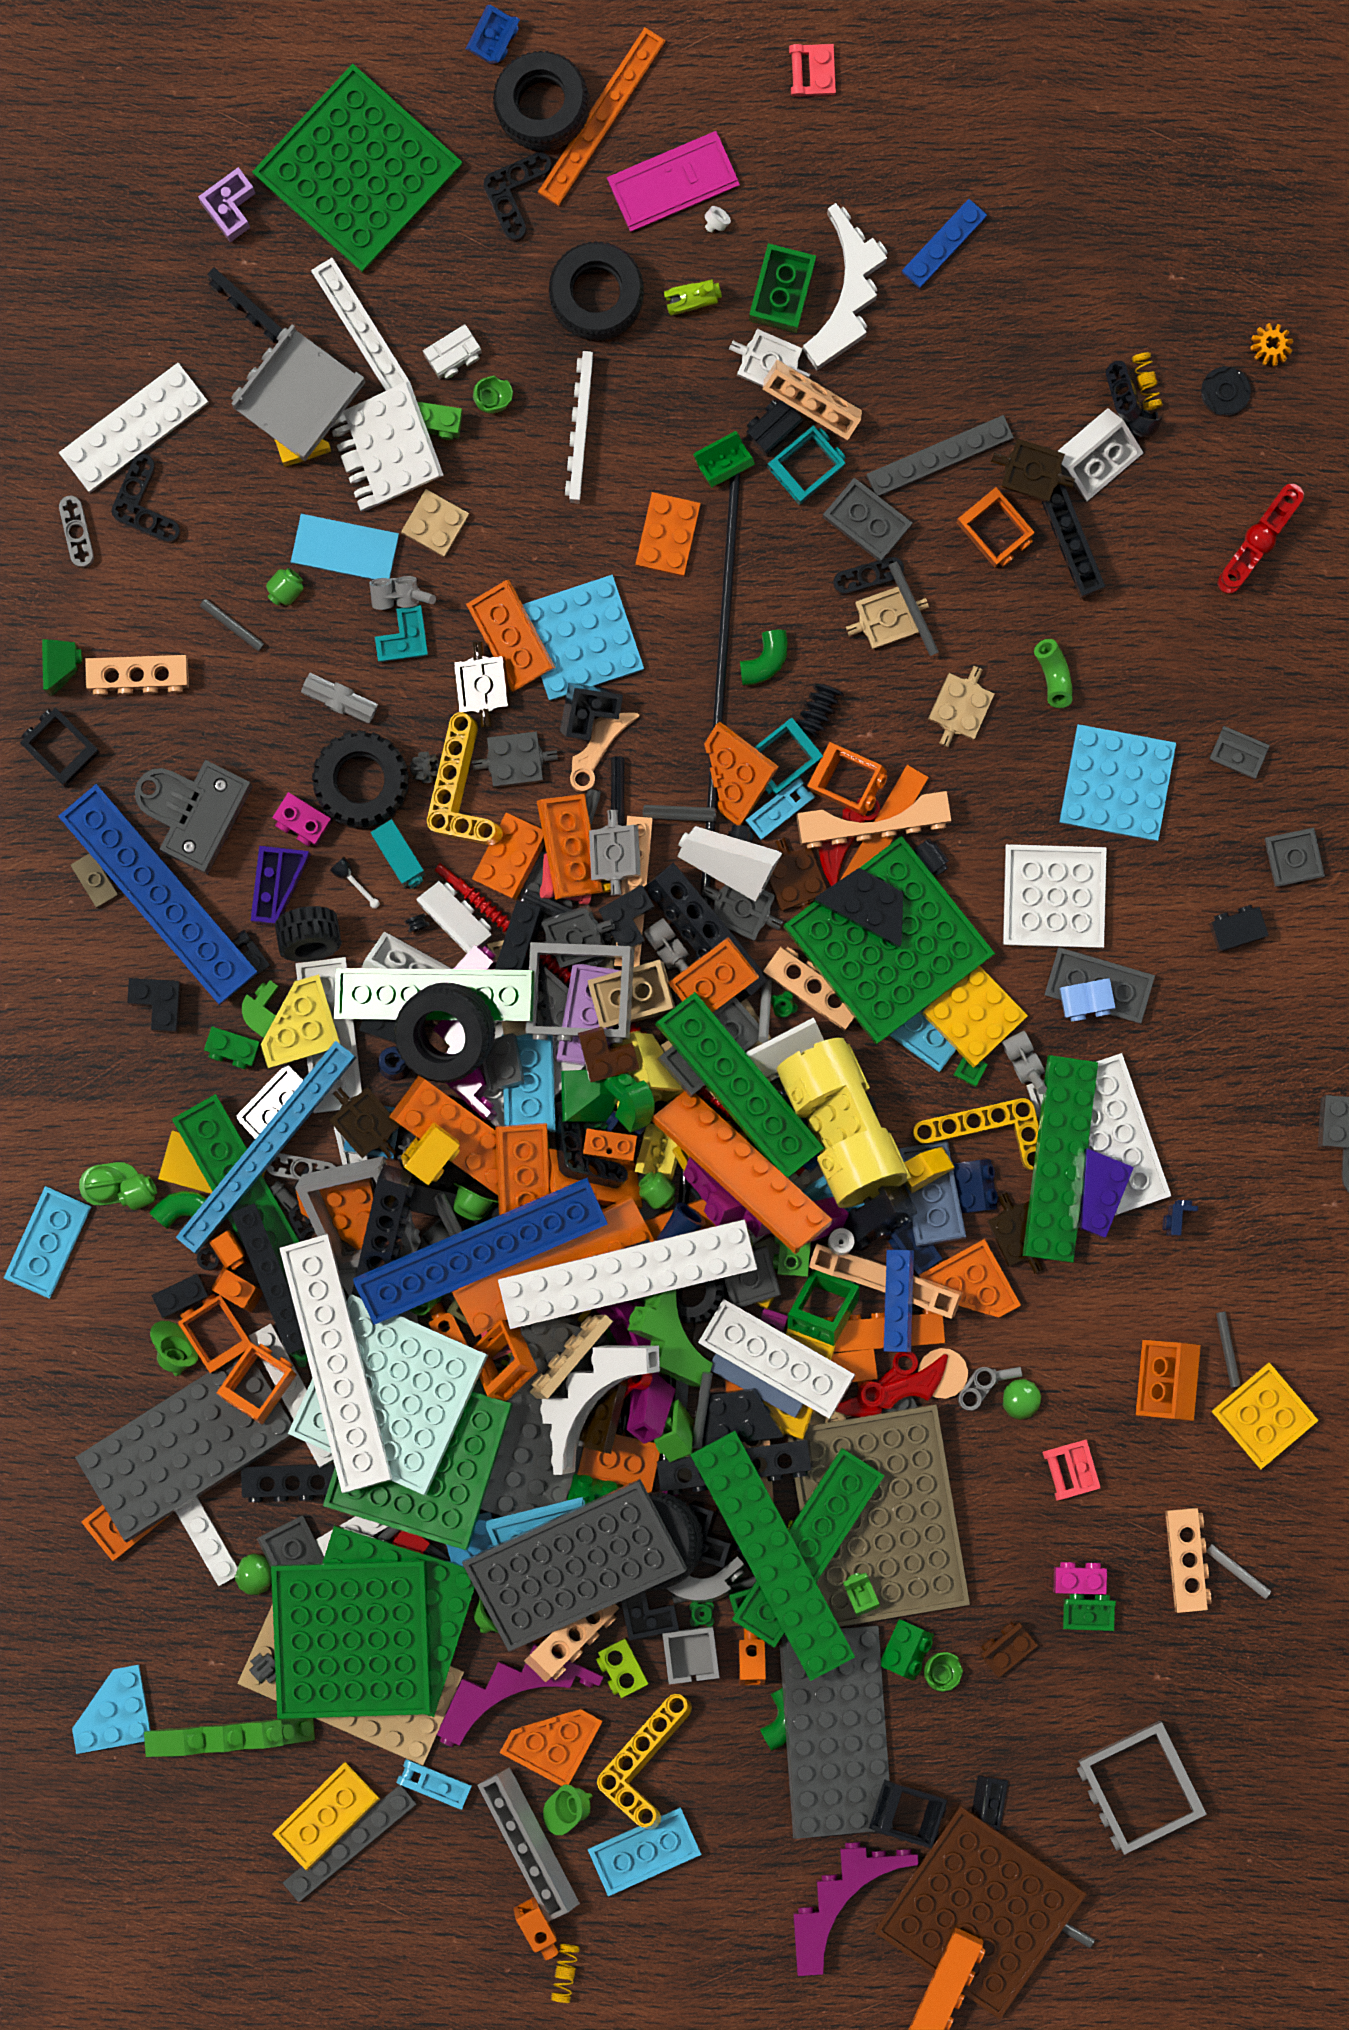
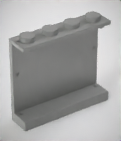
M292 324L289 329L284 328L277 337L279 342L273 349L271 347L268 348L262 357L263 363L258 369L254 367L246 378L248 380L247 384L243 389L239 387L231 398L233 400L231 404L236 411L299 458L306 461L365 384V379L357 372L354 374L296 331L295 326Z

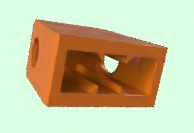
M225 1267L222 1268L211 1287L217 1294L251 1313L263 1295L259 1287L232 1271L225 1269Z
M442 1303L436 1304L429 1311L433 1319L429 1322L431 1330L469 1346L455 1317L450 1313H446ZM445 1327H450L447 1332H443Z
M744 1628V1640H739V1686L765 1685V1641ZM748 1650H755L756 1656H748Z
M532 1897L514 1907L516 1921L534 1953L541 1951L545 1960L555 1957L559 1953L554 1944L557 1941L556 1934L550 1922H547L536 1898Z

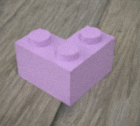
M238 167L199 195L198 198L201 205L229 242H232L250 228L248 221L237 207L253 196L255 191Z

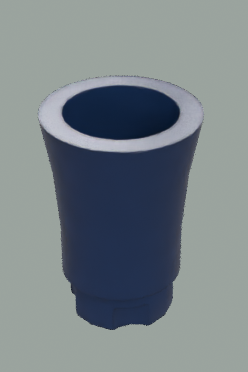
M396 1046L385 1048L380 1053L377 1061L378 1070L381 1075L392 1081L405 1078L411 1071L405 1065V1061L400 1058L401 1055L398 1054L399 1050ZM393 1057L399 1060L395 1067L389 1064V1060Z
M677 1203L665 1227L657 1236V1240L698 1231L706 1224V1221L699 1212L689 1205Z

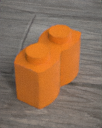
M233 1230L224 1232L209 1243L225 1269L236 1271L247 1264L245 1259L248 1258V1255Z

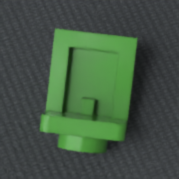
M855 1573L849 1576L847 1581L843 1582L857 1617L881 1607L867 1573Z

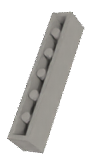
M510 1767L478 1784L477 1786L547 1922L568 1913L580 1903Z

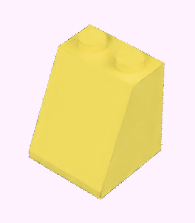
M633 1031L630 1033V1039H624L622 1043H615L610 1046L611 1049L629 1043L634 1045L639 1069L628 1073L637 1083L643 1080L647 1083L652 1092L654 1103L660 1100L669 1102L684 1092V1089L659 1062L658 1058L664 1051L653 1034Z

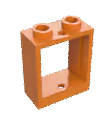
M997 487L960 516L956 522L994 568L999 564L1004 567L1014 558L1012 554L1020 548L1023 551L1033 543L1031 538L1035 532ZM995 503L999 505L1023 534L997 557L970 526L973 521Z
M829 742L807 787L813 793L865 816L867 811H870L875 804V795L878 789L883 788L886 783L887 771L882 765ZM841 758L874 772L859 804L825 789Z
M587 1129L583 1155L634 1163L637 1136Z
M215 1294L201 1301L203 1306L196 1311L192 1307L180 1315L182 1320L178 1322L210 1373L215 1372L218 1368L246 1351L250 1343H252L224 1297L221 1295L216 1297ZM220 1305L242 1341L211 1360L188 1324Z
M501 1319L472 1347L488 1355L479 1378L487 1396L506 1402L538 1371L526 1341L521 1335L520 1327L510 1329L509 1323ZM508 1343L515 1359L499 1374L492 1358Z
M250 1343L216 1393L223 1400L263 1425L297 1374L291 1369L293 1365L286 1359L280 1357L277 1360L271 1356L273 1352L263 1344L257 1347ZM257 1357L284 1374L260 1409L234 1393V1390Z

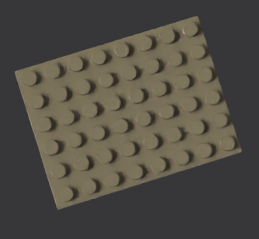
M933 1404L809 1425L804 1440L810 1441L814 1470H809L808 1476L794 1478L800 1511L841 1448L885 1475L816 1582L839 1627L970 1605L937 1405ZM787 1435L788 1442L802 1441ZM855 1573H867L881 1607L857 1617L843 1582L847 1581V1578Z

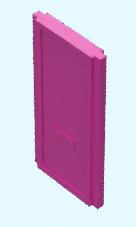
M716 131L607 177L609 186L630 232L740 186Z

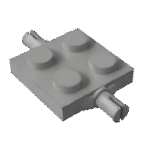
M618 810L607 811V826L589 831L591 880L610 881L611 896L622 895L621 880L627 877L641 876L638 826L618 825Z

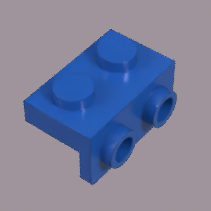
M487 5L465 49L489 64L499 63L508 52L506 47L510 39H513L518 32L519 26L517 25L520 19L516 16L510 17L494 6Z

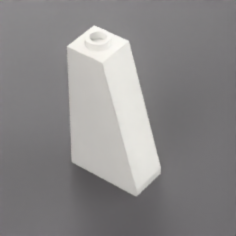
M695 826L690 834L685 832L678 844L682 848L677 857L756 902L764 891L782 853Z

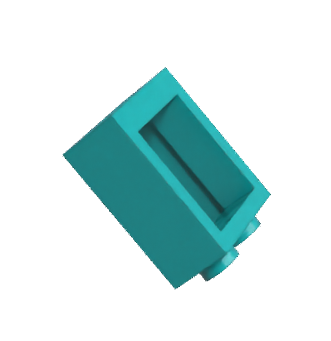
M814 425L767 465L768 470L799 506L843 470L846 465L844 462L846 457L838 447L833 449L827 442L830 440L828 435L821 428L817 430ZM813 439L835 466L804 491L782 466V463Z
M792 717L754 747L761 753L788 732L810 759L778 786L771 779L765 791L768 794L773 792L775 796L820 762L823 757Z
M392 819L370 832L404 888L409 886L412 889L423 882L422 877L426 876L425 872Z

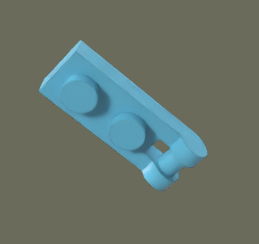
M801 778L795 780L745 820L760 840L764 839L816 797L812 791L808 792L804 787L805 783ZM795 791L801 798L797 802L790 796Z
M405 1759L403 1764L405 1769L402 1776L399 1775L396 1783L462 1810L472 1785ZM414 1771L421 1774L418 1783L411 1780Z

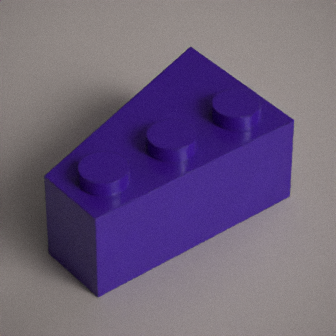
M259 846L251 912L252 923L275 926L276 920L284 914L311 856L309 851Z
M1088 1148L1085 1149L1080 1216L1081 1230L1103 1239L1106 1238L1134 1167Z

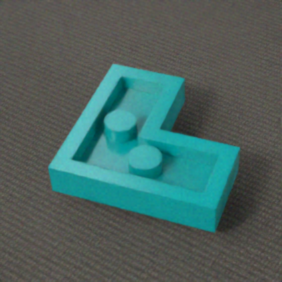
M421 605L396 609L399 633L375 637L378 662L428 656Z

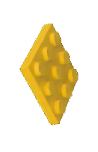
M980 966L937 998L921 1013L973 1068L1028 1016Z
M1269 1362L1211 1411L1260 1470L1319 1421Z

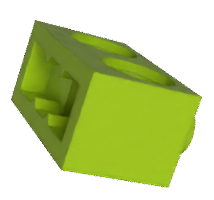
M626 1638L598 1651L600 1657L596 1659L602 1672L608 1671L612 1679L608 1681V1684L614 1695L619 1693L620 1697L623 1698L648 1685V1681ZM614 1650L619 1651L623 1656L621 1663L613 1665L608 1661V1654ZM624 1673L631 1674L634 1677L633 1685L623 1687L619 1682L620 1676Z

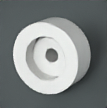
M711 206L705 214V219L708 222L705 228L711 233L715 229L724 231L731 222L728 214L717 206Z
M844 1228L834 1230L828 1239L829 1249L837 1255L849 1253L854 1245L853 1234Z

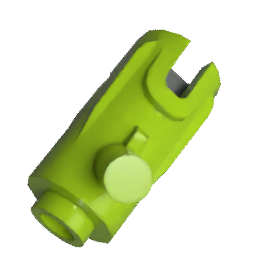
M713 279L673 287L664 291L666 300L670 301V304H667L670 316L717 304L718 298L722 297L719 283L714 284Z

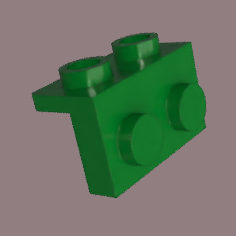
M737 431L693 454L700 472L711 488L755 465L752 456L743 445Z
M1070 1594V1598H1063V1629L1114 1631L1116 1601L1110 1600V1595L1096 1594L1095 1599H1085V1594Z
M899 1619L881 1658V1667L914 1681L915 1677L921 1672L922 1662L926 1653L932 1647L934 1634Z

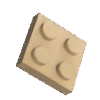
M425 489L401 533L445 558L469 517V513Z

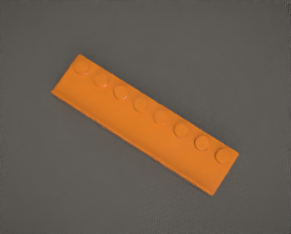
M685 1091L682 1092L658 1113L653 1115L651 1121L793 1253L797 1254L800 1248L807 1242H811L831 1225L832 1219L696 1093L690 1097Z
M629 1195L602 1210L607 1220V1225L452 1291L474 1336L476 1337L493 1328L501 1319L508 1320L498 1279L620 1250L648 1239L650 1242H653L654 1239L632 1196Z

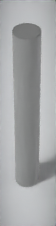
M771 978L762 985L758 1040L762 1043L767 1042L769 1036Z
M1213 1544L1207 1548L1206 1553L1264 1599L1270 1595L1271 1590Z

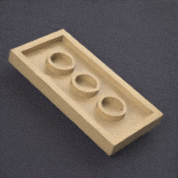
M606 1315L588 1316L580 1326L582 1328L577 1336L572 1335L564 1344L566 1348L560 1356L558 1354L555 1355L548 1363L550 1367L544 1375L541 1373L535 1378L531 1384L533 1388L530 1393L537 1399H548L613 1321Z

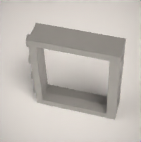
M530 942L529 970L534 971L533 1022H526V1034L533 1035L534 1040H548V1036H558V1041H573V1037H578V1033L594 1029L536 1026L540 955L622 958L619 1029H604L605 1037L608 1038L607 1043H622L623 1039H630L635 948L631 946Z
M384 1156L303 1174L295 1187L317 1237L326 1234L330 1235L339 1271L358 1267L361 1250L347 1253L338 1231L332 1223V1218L319 1189L371 1177L374 1178L377 1184L378 1176L384 1164L387 1165ZM410 1210L407 1219L403 1218L402 1221L406 1228L401 1241L397 1243L401 1245L398 1258L417 1251L421 1243L420 1231L415 1228Z
M1161 1721L1155 1722L1078 1760L1080 1767L1076 1769L1083 1782L1088 1781L1091 1790L1087 1792L1093 1804L1098 1803L1102 1810L1099 1817L1105 1828L1110 1826L1114 1835L1110 1837L1116 1851L1121 1849L1124 1855L1207 1815ZM1155 1734L1192 1812L1127 1843L1090 1765Z

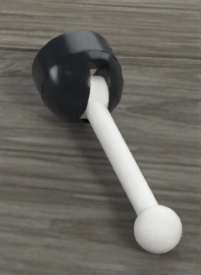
M345 857L330 869L336 877L341 879L348 878L370 902L372 908L376 909L379 907V900L373 899L351 875L352 867Z

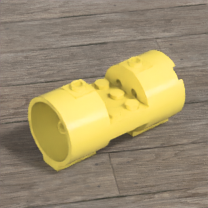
M832 1038L813 1044V1048L802 1053L800 1051L785 1059L776 1070L795 1113L799 1118H806L813 1135L824 1147L820 1151L822 1154L817 1157V1161L838 1207L848 1208L863 1204V1200L869 1196L874 1199L880 1194L878 1189L881 1186H901L911 1176L891 1133H888L886 1128H881L865 1093L870 1087L850 1044H847L844 1038Z

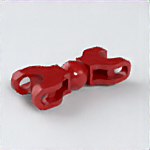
M1292 483L1284 486L1259 522L1247 530L1244 543L1218 578L1217 585L1223 593H1235L1261 557L1274 548L1277 535L1304 498V493L1300 486ZM1285 497L1290 498L1292 503H1287ZM1228 575L1235 576L1236 581H1231Z

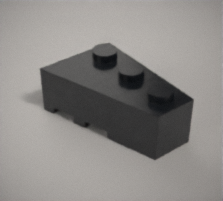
M881 1186L878 1189L880 1193L874 1199L871 1196L863 1200V1206L858 1209L853 1208L848 1212L849 1214L843 1228L849 1230L854 1236V1245L851 1250L863 1251L871 1246L870 1242L876 1238L882 1239L890 1235V1230L894 1227H902L911 1222V1217L918 1212L904 1186Z

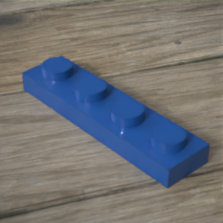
M968 199L906 265L901 273L920 289L985 220L987 214Z
M887 1250L884 1351L911 1352L913 1250Z

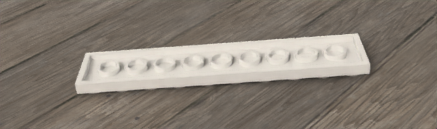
M743 1219L500 1278L498 1283L509 1327L513 1329L753 1271L758 1268L746 1220Z
M326 1234L281 1247L280 1252L341 1491L345 1494L393 1480L330 1235Z

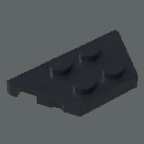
M858 868L816 896L814 902L893 946L900 947L902 943L903 916L902 891Z
M755 1388L710 1393L702 1447L733 1431H736L741 1442L780 1438L785 1436V1431L783 1428L780 1429L772 1417L773 1413L768 1406L763 1404L762 1398Z

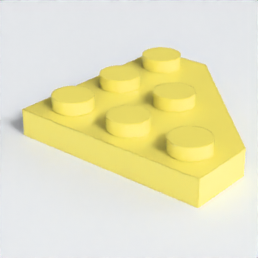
M319 974L294 982L264 1037L261 1048L268 1069L327 1052L335 1041L340 1043Z

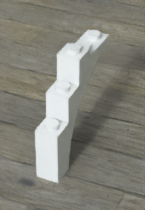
M836 203L828 208L827 215L837 231L843 249L845 264L844 285L839 302L830 319L819 333L803 346V352L816 370H819L866 337L867 332L865 329L867 325L860 316L856 317L855 314L876 300L877 294L875 292L878 290L870 278L866 280L865 277L886 264L887 257L885 255L888 254L880 241L876 243L872 238L864 243L865 237L858 227L853 228L849 222L851 219L849 213L844 207L839 208Z
M605 1345L594 1347L591 1357L594 1371L570 1372L566 1380L568 1396H550L548 1399H542L540 1411L543 1424H552L550 1438L553 1450L551 1457L553 1475L575 1472L576 1450L581 1430L587 1416L597 1401L607 1391L627 1378L660 1371L659 1346Z

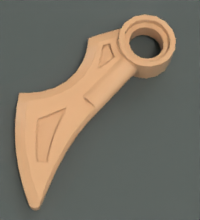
M620 713L619 719L605 717L594 719L588 746L581 753L573 756L570 784L575 791L586 793L589 789L593 788L595 784L593 771L613 740L627 726L639 718L638 713ZM579 773H586L589 776L590 781L586 786H579L576 783L575 778Z

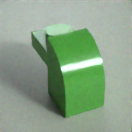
M271 980L267 984L263 982L255 992V995L258 996L255 1000L246 995L242 1004V1015L246 1024L263 1038L276 1015L265 1008L279 990V986Z

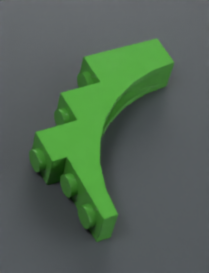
M313 1718L271 1719L144 1731L146 1757L187 1756L242 1749H264L315 1740Z

